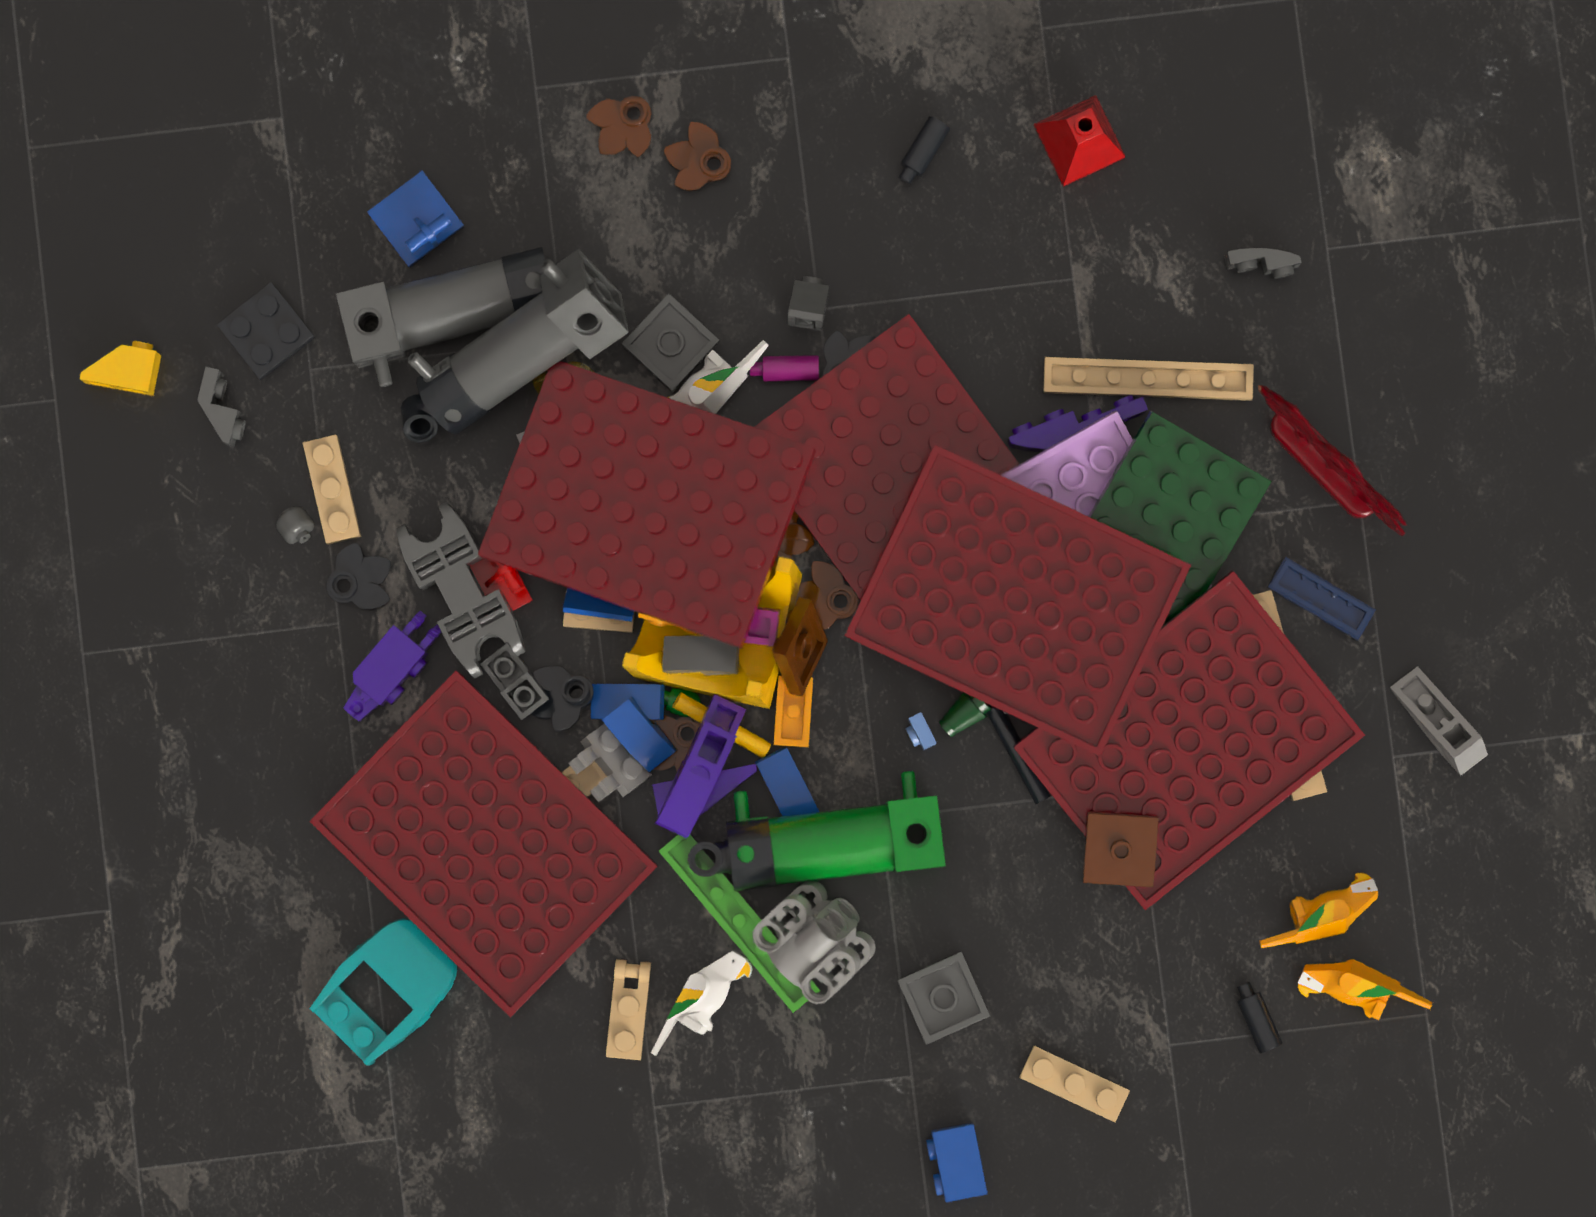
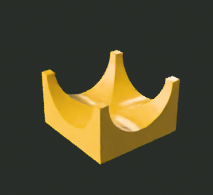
M783 557L775 560L758 607L780 609L777 638H780L786 625L788 612L793 610L803 575L792 559ZM644 619L642 629L633 649L629 653H625L622 666L635 679L709 696L716 694L727 700L770 709L779 673V667L772 654L773 646L744 643L743 648H739L738 674L704 675L700 672L668 674L662 671L664 636L703 635L687 633L681 627L669 624L666 626H656L649 623L647 619Z

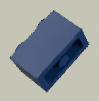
M967 1123L931 1130L933 1139L926 1140L930 1161L937 1159L939 1174L933 1175L936 1194H944L945 1202L986 1195L987 1189L974 1124Z

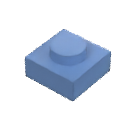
M921 712L908 718L911 726L905 728L914 747L921 745L924 751L937 744Z

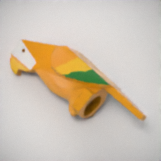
M1356 873L1355 880L1346 889L1328 891L1312 900L1295 897L1290 902V915L1296 929L1261 940L1260 947L1265 948L1292 942L1300 944L1345 933L1357 917L1378 898V889L1374 879L1367 874Z
M1355 959L1332 964H1305L1298 980V989L1305 997H1308L1309 993H1327L1342 1003L1362 1007L1368 1018L1373 1017L1379 1020L1390 995H1395L1427 1009H1430L1433 1003L1401 986V982Z

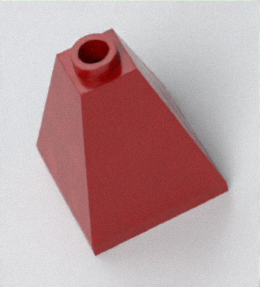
M1096 95L1033 125L1063 187L1126 157Z

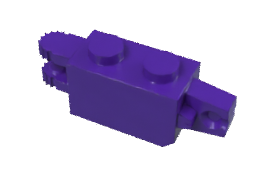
M419 611L402 631L393 625L353 672V683L357 686L343 708L359 722L379 705L383 707L387 703L393 705L404 693L405 689L402 685L411 675L415 679L428 664L424 660L428 655L426 651L442 632L439 626L436 625L428 631L426 637L419 645L410 638L416 629L424 623L426 615L422 611Z

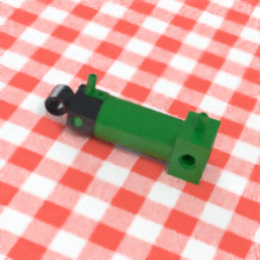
M906 771L901 773L903 800L888 801L883 805L768 818L766 816L750 818L747 792H734L736 820L726 821L728 839H724L725 841L701 842L696 844L688 854V863L690 869L701 877H710L722 873L732 874L734 891L776 887L778 884L886 871L903 872L943 867L946 865L937 796L918 798L915 772ZM910 825H918L923 829L924 838L920 844H913L907 839L906 830ZM703 849L711 850L716 857L714 866L708 870L699 868L695 862L697 853Z

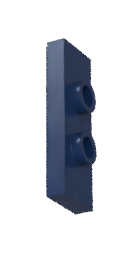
M1287 557L1283 559L1267 586L1268 589L1355 640H1359L1376 609Z

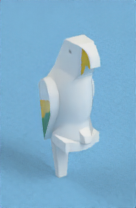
M764 340L761 341L733 368L712 350L704 359V367L689 377L675 395L667 398L716 414L748 377L747 372L769 345Z
M731 951L697 973L690 975L668 1015L663 1030L651 1053L653 1055L658 1054L677 1020L701 1035H704L707 1030L712 1031L711 1016L724 1003L731 982L742 978L744 975L750 978L752 965L748 959L736 951Z

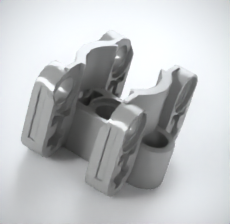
M814 880L805 881L799 885L753 931V940L756 946L769 955L779 972L791 983L798 986L808 1001L815 1004H821L829 1000L872 958L876 948L875 942L870 935L865 932L856 931L860 917L853 905L843 898H837L832 901L827 900L826 889L822 884ZM812 891L816 897L809 903L805 896ZM789 912L793 918L785 925L781 919ZM764 926H771L773 928V933L779 938L778 942L770 943L764 939L762 934ZM861 943L864 946L862 953H857L853 949L854 945ZM838 964L842 970L834 977L830 971ZM813 978H817L820 983L823 982L827 985L828 990L826 994L820 995L813 991L811 988V980Z

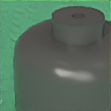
M302 507L286 509L279 515L276 522L277 530L289 544H294L297 541L299 543L308 541L311 537L309 532L315 526L314 521Z

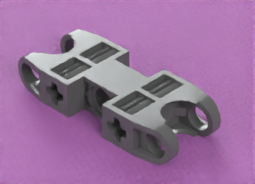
M448 502L439 505L443 519H441L442 532L436 540L428 543L421 542L418 537L415 538L411 534L406 524L396 528L403 558L418 587L424 591L437 584L452 614L441 619L437 624L453 654L471 676L476 679L483 675L478 662L481 660L479 653L481 645L488 638H501L504 643L507 642L511 646L516 656L525 653L526 649L518 620L504 593L498 589L487 596L484 595L470 568L471 565L484 559L478 555L480 547L470 528Z

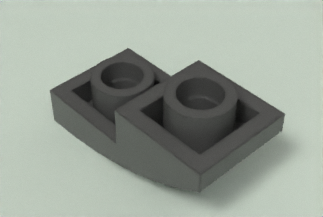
M1269 248L1227 251L1224 256L1227 270L1236 268L1237 273L1247 272L1258 268L1257 263L1261 262L1263 274H1273L1275 279L1293 275L1294 269L1298 268L1302 263L1299 255Z
M664 636L662 671L668 674L698 672L704 675L738 674V647L706 636Z
M508 643L480 663L500 689L501 695L521 720L549 700V697L520 656H516Z

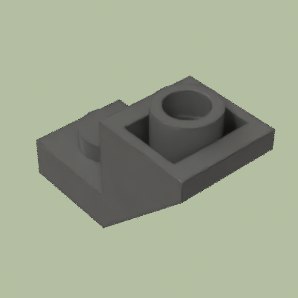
M205 367L197 401L222 442L227 446L234 447L236 440H241L243 437L246 421L241 419L242 413L239 410L216 405L217 400H223L227 380L223 379L224 374L219 369Z

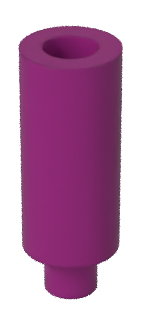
M818 355L763 356V362H755L751 367L750 376H763V381L819 380Z

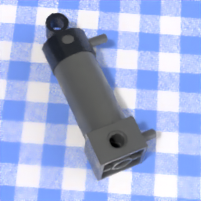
M539 247L501 257L502 259L387 287L384 282L336 293L353 362L358 368L374 365L379 386L387 387L393 383L388 361L406 357V350L491 329L542 293L540 275L544 272L541 270V265L546 261L543 248ZM369 319H379V325L376 330L372 332L364 331V325Z
M577 249L557 264L552 260L544 261L541 265V270L544 273L540 275L542 293L461 350L447 356L433 367L419 353H413L409 356L408 363L420 376L417 377L416 382L419 394L407 397L401 405L405 436L413 442L429 441L436 435L438 424L448 432L456 435L489 413L501 401L578 348L589 359L593 358L629 333L621 292L580 249Z

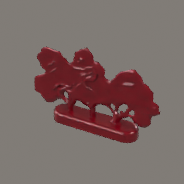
M1258 385L1259 392L1265 398L1266 404L1276 413L1270 423L1271 435L1349 515L1361 519L1375 513L1388 528L1404 536L1405 531L1399 523L1407 526L1401 513L1366 481L1352 459L1331 445L1307 421L1296 405L1285 400L1283 396L1273 390H1269L1267 386Z

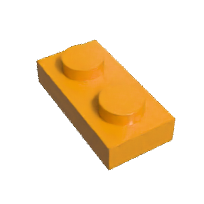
M778 675L774 746L809 748L813 677H811L803 696L789 694L784 679L781 675Z

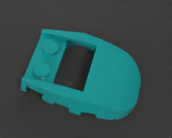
M409 918L396 919L387 923L348 955L309 1009L357 1054L367 1066H371L376 1062L375 1059L390 1048L393 1049L431 1017L430 1014L452 988L456 979L457 965ZM363 961L413 1009L389 1035L339 986Z

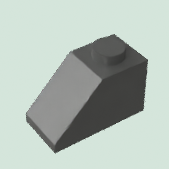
M803 276L802 281H794L788 311V326L822 331L829 293V285H823V279Z

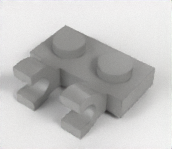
M605 723L581 741L585 750L568 763L576 774L583 771L593 762H596L607 777L590 791L598 802L616 789L624 797L652 776L651 772H648L627 751Z

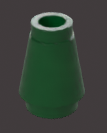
M963 692L938 722L946 733L953 737L955 734L987 717L986 713L992 708L989 704Z

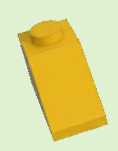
M133 341L132 346L120 345L83 370L80 374V380L86 384L153 396L161 355L153 350L152 344Z

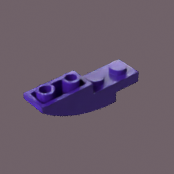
M1130 395L1114 402L1115 408L1102 413L1099 408L1082 415L1083 422L1078 423L1073 411L1065 414L1064 410L1060 409L1044 416L1045 422L1035 427L1032 426L1031 422L1012 429L1013 436H1010L1007 442L1010 448L1041 453L1113 411L1118 412L1124 423L1146 414L1148 408L1143 397L1134 400L1133 396Z
M714 694L688 753L681 762L655 824L686 839L689 837L737 737L735 734L746 711L745 708Z

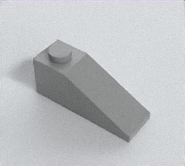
M1418 666L1390 687L1391 691L1436 749L1460 776L1488 755L1482 737Z

